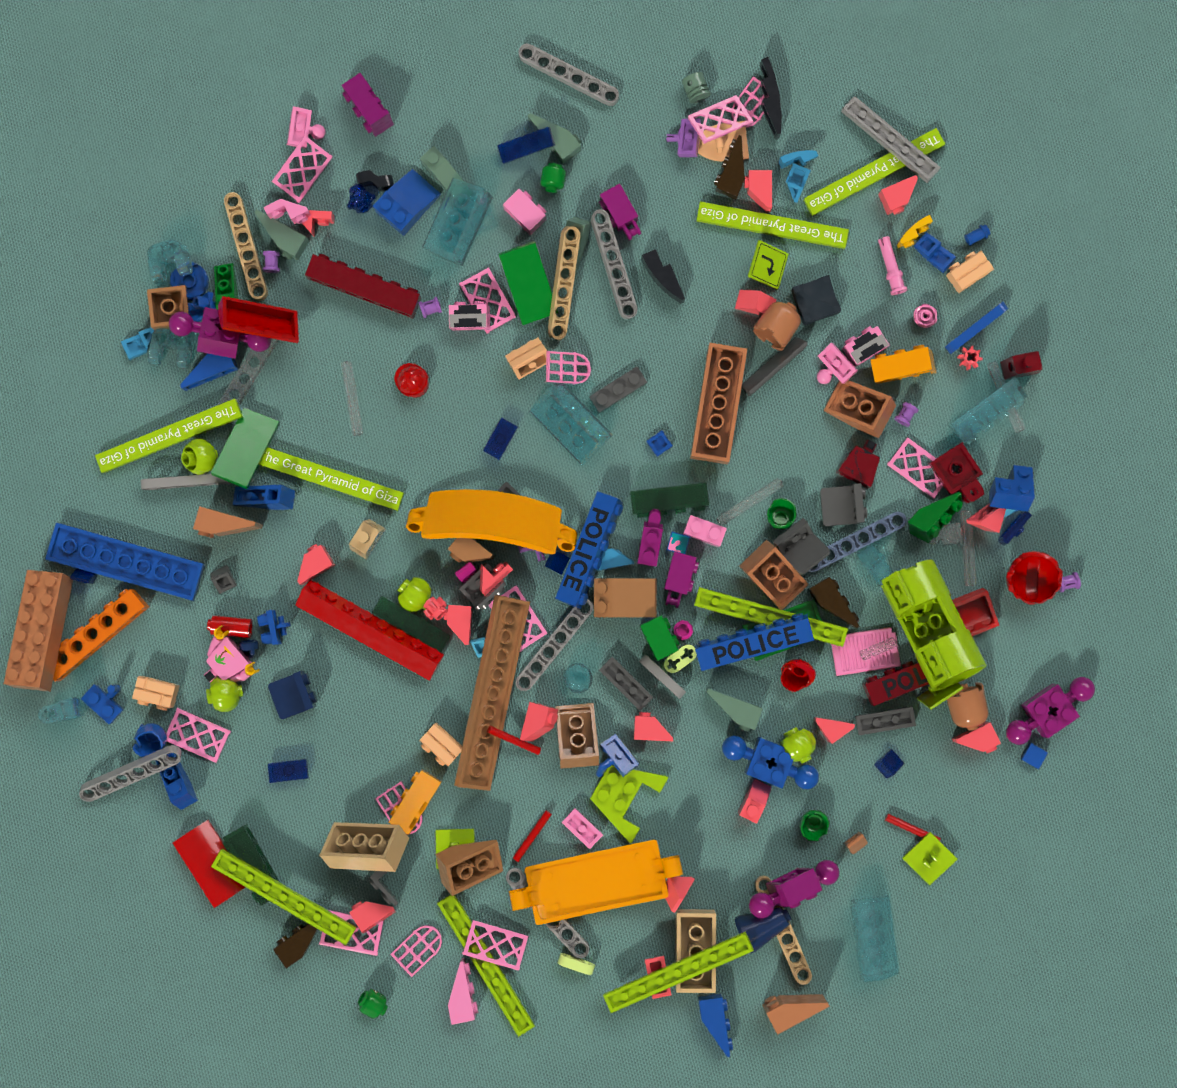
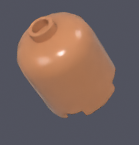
M784 302L772 303L754 325L753 332L763 342L765 340L771 342L772 348L782 351L801 323L796 306L790 302H787V304Z
M975 682V686L968 687L967 683L960 684L964 689L947 699L951 718L954 724L959 727L967 728L969 731L976 730L989 716L984 686L980 682Z

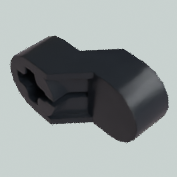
M370 170L356 174L359 187L373 185L382 192L387 191L394 185L392 175L376 176Z

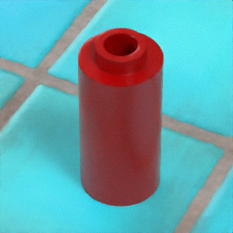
M212 616L211 619H208L207 630L210 631L211 635H214V630L222 625L221 631L223 633L227 630L229 631L227 636L251 637L252 619Z

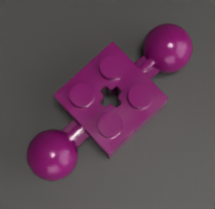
M205 307L202 322L193 321V318L186 312H176L169 319V328L177 336H187L191 332L199 333L198 352L236 359L239 341L246 342L256 352L267 350L272 341L271 338L222 329L217 309Z
M1078 677L1071 682L1069 691L1064 694L1058 684H1050L1020 705L1029 719L1026 721H1012L1006 728L1008 740L1016 745L1025 744L1031 738V731L1035 728L1042 737L1050 738L1080 717L1072 703L1076 700L1081 702L1090 700L1095 693L1094 683L1086 677ZM1049 707L1052 708V714H1048L1050 711Z
M823 860L816 865L815 871L814 868H796L766 883L765 885L770 895L762 892L754 894L749 901L750 912L757 918H766L771 915L774 906L790 907L792 909L801 905L800 901L804 899L811 900L817 897V893L822 891L820 883L831 885L838 880L840 871L837 864L831 860Z

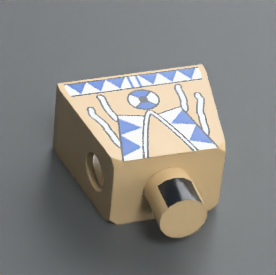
M371 519L363 521L349 543L350 550L367 560L386 529Z

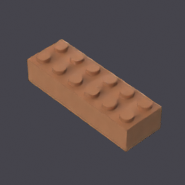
M709 343L690 459L728 465L746 362V348Z
M27 570L3 684L14 688L51 692L73 583L72 577L64 573Z

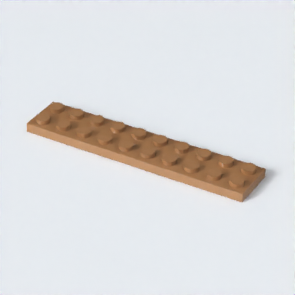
M499 595L494 596L454 786L487 791L491 789L501 738L487 733L490 725L502 731L504 728L530 605L528 601Z

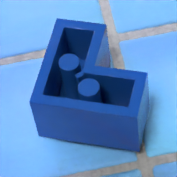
M1013 465L1008 479L995 477L989 490L990 507L1028 512L1035 498L1033 467Z

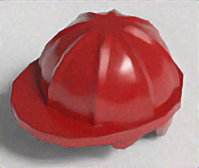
M407 363L400 366L395 372V384L403 395L418 398L428 390L429 377L422 367L413 363Z
M802 659L790 660L784 663L781 668V683L787 690L792 692L808 687L816 677L815 669Z

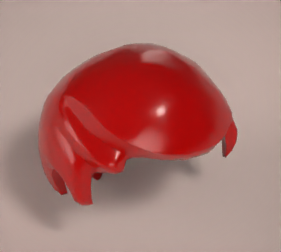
M1039 551L1025 552L1011 563L1006 574L1007 587L1016 599H1021L1026 604H1042L1048 599H1053L1056 592L1060 590L1063 571L1059 568L1058 562L1050 555Z

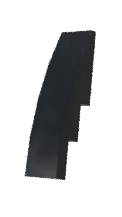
M769 57L761 59L759 65L765 78L762 79L760 84L765 96L760 106L774 138L777 140L781 135L782 113L780 94Z

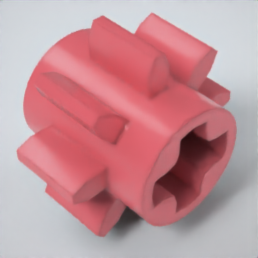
M970 346L968 351L966 348L961 349L963 355L957 356L961 360L959 366H966V370H969L971 365L977 368V361L983 360V358L979 357L981 350L976 351L973 349V346ZM971 355L973 358L968 361L967 357Z
M431 597L425 602L423 607L426 610L423 612L430 620L433 618L440 620L447 613L445 608L447 604L441 597L437 599Z

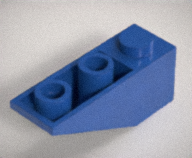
M175 753L167 754L171 758L177 757ZM180 762L160 771L168 797L173 805L182 810L198 801L194 788Z
M721 993L698 996L702 1022L725 1055L730 1057V1050H733L732 1039L727 1036V1031H730L729 1018L725 1019L724 1011H728L726 999L722 998Z

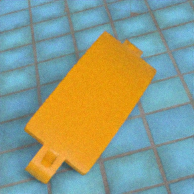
M465 489L431 492L426 507L414 508L409 511L405 527L414 533L421 532V537L427 539L473 538L493 540L526 547L546 554H555L557 545L562 551L571 552L575 549L577 542V531L560 523L561 508L536 499L490 490Z
M649 840L528 866L525 868L528 887L509 891L512 911L532 907L536 925L667 898L668 889L665 878L683 875L679 855L661 858L657 840Z

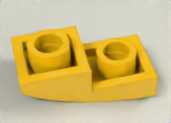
M928 215L907 230L898 242L897 247L904 246V248H908L914 245L915 240L919 237L918 233L921 234L929 229L928 226L933 222L931 216Z

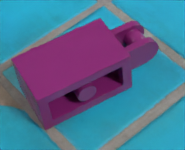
M620 183L601 193L598 203L602 210L607 211L612 227H616L618 232L623 229L629 240L637 234L641 235V231L636 224L638 215ZM632 224L633 228L628 230L627 227Z
M652 509L649 513L648 522L644 521L637 564L657 567L663 532V524H660L661 512L658 509Z
M673 552L664 590H668L666 606L670 604L678 608L682 594L687 595V592L692 591L694 581L691 580L692 573L696 574L699 562H696L697 557ZM671 592L679 593L678 597H670Z

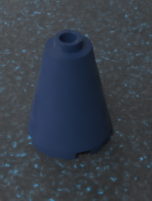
M782 907L774 908L771 915L766 918H757L752 913L735 917V924L739 934L746 931L754 948V951L750 952L752 954L790 925L789 921L792 919L787 909L783 910Z

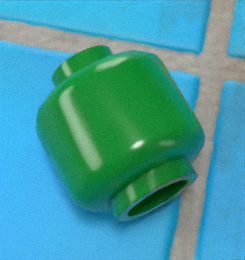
M548 163L547 166L543 167L540 184L546 188L547 192L556 193L557 190L563 189L566 179V171L563 169V166L557 163Z
M374 989L365 990L357 1002L359 1011L372 1019L377 1018L379 1015L383 1016L388 1008L386 997Z

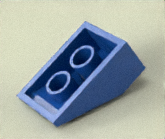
M412 169L390 187L377 200L373 208L378 215L405 236L438 199L441 193Z

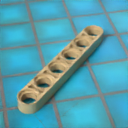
M230 192L225 196L224 204L247 287L252 298L262 301L267 297L268 290L243 200L237 193ZM236 197L238 198V204L233 207L230 206L228 203L229 199ZM242 215L243 222L238 225L235 224L233 221L234 217ZM241 233L248 234L246 242L239 241L238 237ZM246 251L253 252L251 260L247 261L244 259L243 255ZM251 269L258 270L259 274L256 278L252 279L249 277L248 273ZM256 287H262L264 291L259 297L253 293Z
M573 226L563 228L559 243L548 323L549 336L557 340H561L566 336L580 242V232ZM570 229L575 233V237L572 240H568L566 237ZM566 249L572 251V257L568 260L564 258V251ZM564 268H567L570 273L566 279L561 277V271ZM562 287H565L567 290L564 298H560L558 295ZM562 306L564 314L561 317H557L556 309ZM559 325L562 331L560 335L555 336L553 329Z
M764 875L758 877L755 881L757 892L770 895L768 889L761 890L759 888V882L761 880L770 882L771 879ZM790 924L776 937L797 983L805 985L811 981L812 973ZM783 935H792V942L784 944L782 942ZM798 952L800 954L799 961H790V954ZM806 970L808 972L807 979H798V972Z

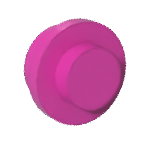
M679 621L675 624L673 631L678 639L685 640L692 635L693 628L689 622Z

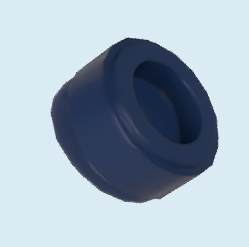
M257 640L240 641L239 650L244 651L246 657L253 658L255 649L259 648V642Z

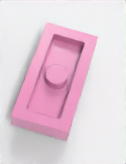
M576 808L562 821V824L589 849L603 836Z

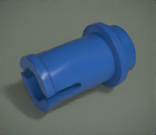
M979 225L978 229L964 235L967 244L971 246L983 238L987 239L990 235V230L987 225Z

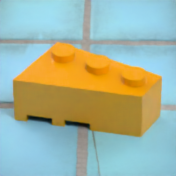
M924 345L914 346L913 350L907 352L905 349L894 351V355L879 354L875 356V359L871 360L874 380L877 384L901 380L910 376L918 377L919 374L928 372L931 374L936 373L932 350Z
M423 769L420 773L416 771L411 779L412 786L410 789L406 788L400 797L403 799L399 806L395 805L390 813L392 817L388 823L400 825L408 835L442 783V781Z

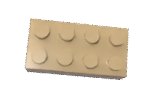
M334 822L319 856L333 869L396 872L409 837L400 825Z
M676 910L675 962L716 944L715 910ZM716 968L675 985L676 993H716Z

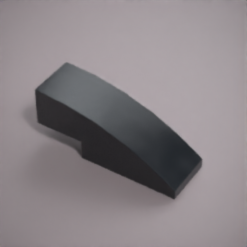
M656 249L643 254L641 260L655 283L671 298L680 304L684 303L685 297L671 264L663 266Z

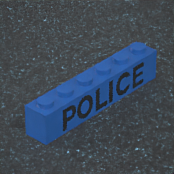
M597 491L555 597L558 601L579 609L582 608V605L586 604L588 599L587 592L589 587L591 588L594 584V575L601 566L603 551L605 552L609 546V536L613 534L616 528L615 521L617 516H620L623 510V502L618 498Z
M798 613L791 616V619L784 620V618L774 620L773 624H758L754 626V629L748 631L740 629L733 635L722 634L717 636L715 640L709 641V639L699 641L695 645V651L701 671L814 641L807 614Z

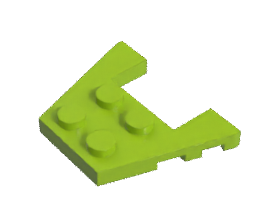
M611 765L604 772L590 799L626 840L632 844L640 827L627 821L623 816L642 783L660 793L668 777L638 770H632L622 777L615 766Z

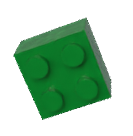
M661 615L640 625L657 661L679 651L677 646H680L679 641L675 635L671 636L669 632L671 625L667 617L663 618Z

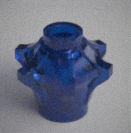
M360 184L353 185L349 189L350 200L347 204L348 210L354 209L357 213H366L373 207L372 201L376 199L374 194L366 191Z

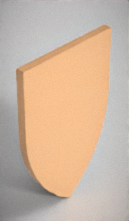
M721 123L719 129L724 131L731 128L732 125ZM746 126L705 144L700 138L698 154L709 160L723 162L725 157H729L732 152L729 150L732 140H737L738 135H741L743 160L749 159ZM708 130L703 132L706 138L715 134Z

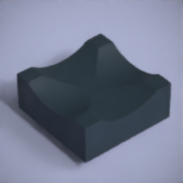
M829 275L794 286L791 289L803 326L841 312Z

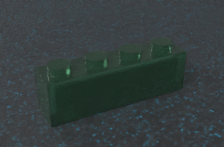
M707 482L630 491L632 516L637 515V518L648 517L652 509H658L661 512V516L667 515V511H675V514L686 513V509L694 508V512L704 511L705 507L709 506Z
M248 824L223 837V845L228 852L279 881ZM252 892V897L256 903L259 902L260 905H263L269 901Z

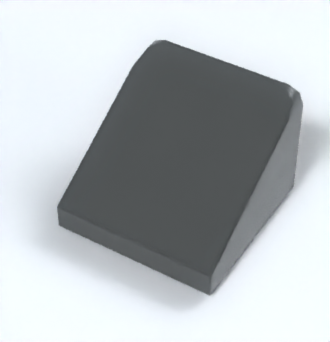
M228 565L210 573V579L219 594L237 586Z

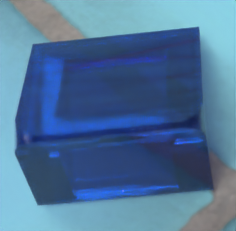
M556 551L555 554L549 555L544 567L562 575L570 558Z
M77 568L70 578L71 580L93 584L97 574Z
M890 749L874 765L885 778H889L895 775L904 765V762Z

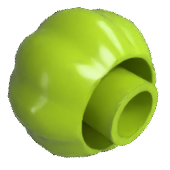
M203 439L190 441L184 447L181 455L183 465L196 475L207 474L211 471L218 458L217 450L214 449L212 444Z
M413 577L410 581L406 578L397 589L400 592L397 596L400 606L409 612H416L422 608L426 610L423 606L431 597L430 585L422 578Z
M219 676L211 681L210 689H206L208 704H213L214 709L220 712L232 711L238 705L240 697L243 696L242 685H238L230 679L221 680Z
M795 727L783 734L785 739L780 742V746L784 747L785 752L790 755L791 759H794L793 762L800 761L803 764L812 759L810 755L816 748V740L810 731L804 728L799 731Z

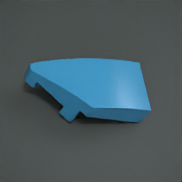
M814 150L797 151L781 156L778 163L781 169L798 161L804 167L808 161L817 158L818 154Z
M793 163L786 183L794 202L797 203L811 170Z
M151 327L138 332V335L121 341V345L129 360L147 353L155 331Z
M614 548L607 549L605 552L603 551L602 563L597 571L634 564V561L626 557L619 550Z

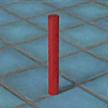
M491 725L487 730V733L536 755H539L541 752L540 747L520 740V738Z
M546 810L512 857L515 861L519 862L547 823L552 815L549 811Z
M887 813L885 816V821L919 837L924 838L929 833ZM934 835L939 841L941 840L940 837Z

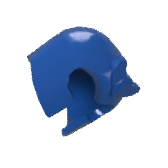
M155 723L141 724L134 737L138 745L134 744L133 750L137 755L145 757L163 749L167 742L166 732L160 725Z

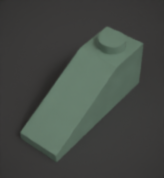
M532 113L528 114V122L562 164H565L581 151V140L576 134L572 135L565 128Z
M435 146L420 157V161L425 169L459 206L474 194Z
M256 209L254 213L282 251L281 255L289 260H292V258L299 260L309 242L307 237L273 218L270 219L268 215Z
M573 217L567 220L566 226L576 227L580 232L576 276L588 241L591 221ZM572 229L568 230L566 234L568 240H572L575 237ZM570 249L564 251V258L568 260L572 257ZM564 268L561 271V277L568 278L569 270Z
M709 688L706 689L705 692L736 724H739V729L747 732L750 729H756L763 708Z

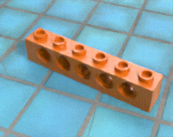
M125 589L122 591L115 602L111 601L103 607L104 611L102 613L93 615L88 620L90 623L85 627H79L74 631L72 638H67L60 643L53 677L55 682L62 681L149 608V605L135 589ZM123 604L127 606L125 614H122L120 611ZM108 616L112 618V624L109 627L105 622ZM93 629H96L98 633L95 639L91 637ZM78 641H80L83 645L81 651H78L76 649V643ZM63 654H66L68 658L65 664L61 661Z

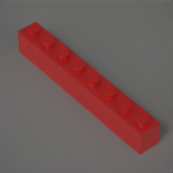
M312 580L302 588L295 606L429 681L437 671L444 656L437 649L426 645L419 639L410 636L403 630L394 627L387 621L376 617L369 611L360 608L353 602L337 595V593L326 589Z

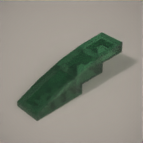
M383 596L379 598L372 610V613L440 652H442L451 636Z

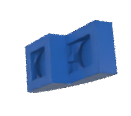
M927 232L914 245V248L942 273L956 260V256L943 248L941 242Z

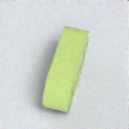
M684 645L678 649L679 651L668 656L664 660L665 670L670 673H676L688 665L697 656L695 648L692 645ZM685 648L693 650L691 658L685 657L681 659L680 656L685 653ZM679 658L680 661L676 664V669L667 667L670 659L675 661Z
M560 953L557 962L563 967L587 975H592L595 964L565 953Z

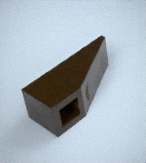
M738 135L737 140H732L729 150L732 152L729 157H725L721 166L724 168L722 175H717L714 183L717 186L716 192L735 200L745 180L741 135Z
M827 577L808 588L817 606L853 628L860 627L858 616L854 611L851 613L848 605H850L845 595L841 596L838 589L840 587L834 578Z
M301 924L292 930L293 935L288 938L285 935L276 941L277 946L273 950L286 969L306 954L318 931L317 928L310 924L303 927Z

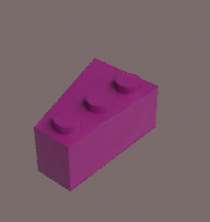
M361 73L341 85L344 90L342 92L343 97L348 103L352 102L354 105L352 110L358 118H363L365 121L363 126L368 133L372 132L376 137L394 125L390 113L383 107L380 99L376 97Z

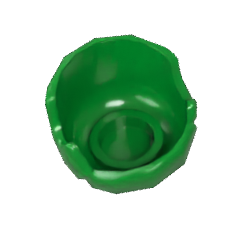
M785 498L774 500L767 511L768 522L777 529L789 528L796 519L795 505L791 500Z
M820 810L807 811L801 817L799 824L803 837L808 841L816 842L819 841L821 836L826 835L829 827L827 815Z

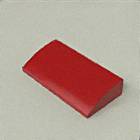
M222 296L218 304L219 321L222 329L293 343L299 342L298 313L296 310Z
M980 588L952 600L966 629H969L972 636L999 626L989 593L986 589Z
M209 820L172 843L214 908L245 888V886L211 867L221 849L229 851Z

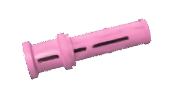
M883 237L878 240L888 273L886 274V279L889 280L892 291L890 293L891 295L902 294L908 290L904 286L902 279L903 272L898 269L890 237Z

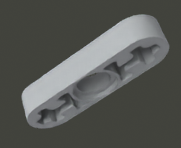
M646 654L639 660L646 669L679 699L686 693Z

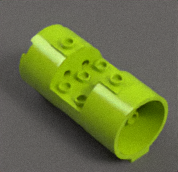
M929 559L916 563V566L895 571L881 580L883 584L881 588L914 650L915 657L932 691H938L970 678L986 668L987 664L969 629H966L951 599V593L934 560Z

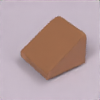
M858 832L844 844L852 854H855L866 846L868 842L864 835Z

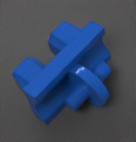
M207 292L203 296H196L191 304L188 303L189 315L193 318V321L199 322L202 320L205 307L216 309V303L212 301L213 292Z
M268 610L265 614L257 616L259 626L269 625L270 630L268 633L261 634L262 644H282L279 629L281 636L287 635L286 627L291 626L290 622L285 623L284 616L278 617V624L275 610Z

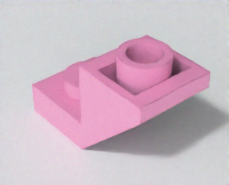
M283 199L263 207L270 219L280 218L287 211L294 224L303 223L311 216L307 207Z

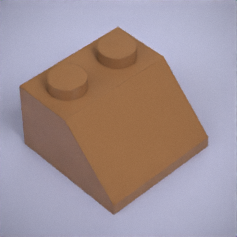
M186 285L147 289L151 328L156 332L170 330L169 319L174 313L186 312L189 314Z
M456 538L448 548L451 552L449 556L459 563L461 561L468 563L492 560L495 557L472 538Z

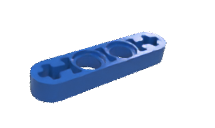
M1001 302L945 346L946 350L951 355L1009 308L1004 302Z

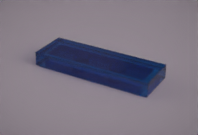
M550 127L497 145L503 164L556 146Z

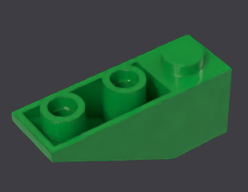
M233 263L214 266L217 310L222 296L239 299Z
M957 492L919 509L908 521L909 533L927 543L936 538L943 526L950 522L951 517L961 510L963 506L961 492Z

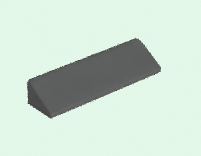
M795 337L782 351H779L742 384L741 388L748 396L753 395L802 352L808 343L799 337Z

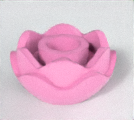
M922 304L914 311V321L922 328L931 327L937 321V311L928 304Z

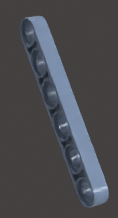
M894 512L828 545L827 547L835 554L832 560L824 558L817 564L815 569H810L809 572L818 571L903 528L907 522L906 516L902 512ZM895 515H899L902 518L900 526H896L892 522V518ZM877 524L885 526L884 534L876 533L875 527ZM861 532H865L868 535L866 543H861L858 540V535ZM843 541L851 543L850 551L845 552L842 550L841 544Z

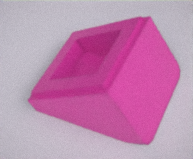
M468 562L456 571L455 575L464 583L477 569L471 562Z

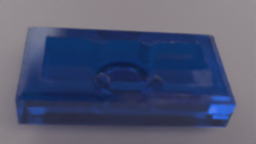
M501 417L483 452L500 460L516 433L518 426Z
M1027 511L1021 512L999 537L998 542L1002 545H1007L1014 536L1018 537L1023 532V526L1032 514Z
M307 759L268 763L269 783L308 779Z

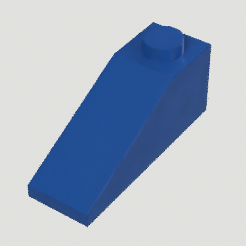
M208 353L180 386L183 390L187 391L239 369L234 358Z
M284 485L249 486L248 489L241 486L235 487L233 506L292 510L295 491Z

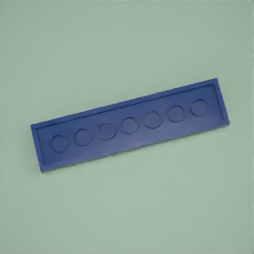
M60 523L55 524L45 558L49 561L192 601L195 600L205 564Z

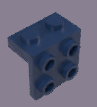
M304 671L293 673V675L268 685L280 719H286L317 707L316 695L314 691H311L309 676Z

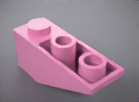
M462 958L448 1003L452 1025L475 1020L478 1013L477 1002H473L472 994H475L473 982L469 983L468 975H471L470 965L465 963V958Z

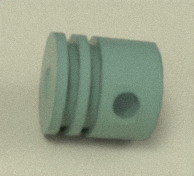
M702 72L690 74L682 80L690 103H698L711 95Z

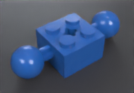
M730 736L722 744V752L726 758L734 761L741 758L749 760L744 771L745 774L783 789L787 776L794 778L795 783L802 789H812L819 781V774L816 768L811 765H801L800 767L792 765L794 759L790 758V755L785 752L784 747L761 737L757 738L753 749L747 747L745 741L739 736ZM773 758L774 765L768 767L766 760Z

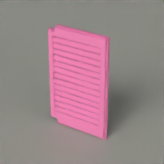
M891 627L848 633L843 647L831 644L836 676L901 666L896 632H892Z

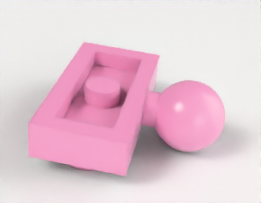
M292 107L287 145L297 147L304 136L308 137V134H311L316 140H320L325 136V128L322 125L310 126L312 110ZM307 142L303 144L302 149L307 148Z
M830 343L818 355L820 360L828 367L817 373V380L821 384L829 383L832 379V374L842 384H845L858 371L834 343Z

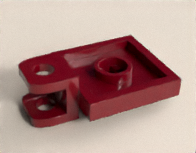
M962 442L929 463L949 495L961 492L962 500L965 503L974 502L984 495V489L976 479L983 475V473ZM953 464L955 466H960V469L958 470L959 474H957L956 472H952L951 469Z

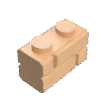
M973 251L964 257L965 262L962 264L957 262L949 267L950 272L946 276L958 293H961L994 270L982 251L978 253Z
M539 337L520 348L511 351L505 357L516 377L520 380L546 365L547 350Z
M138 676L132 699L138 700L137 704L149 706V703L155 704L157 709L167 711L168 708H174L180 686L146 676Z
M437 722L419 740L422 742L420 746L427 753L433 752L436 755L435 760L442 766L445 764L449 766L462 751V745Z

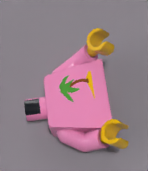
M221 625L214 630V637L211 640L207 653L208 659L206 660L211 669L204 676L210 683L218 676L221 680L245 681L253 674L258 673L260 669L254 670L253 665L255 662H251L244 652L239 650L238 645L231 637H225L229 634V631L227 630L223 633Z

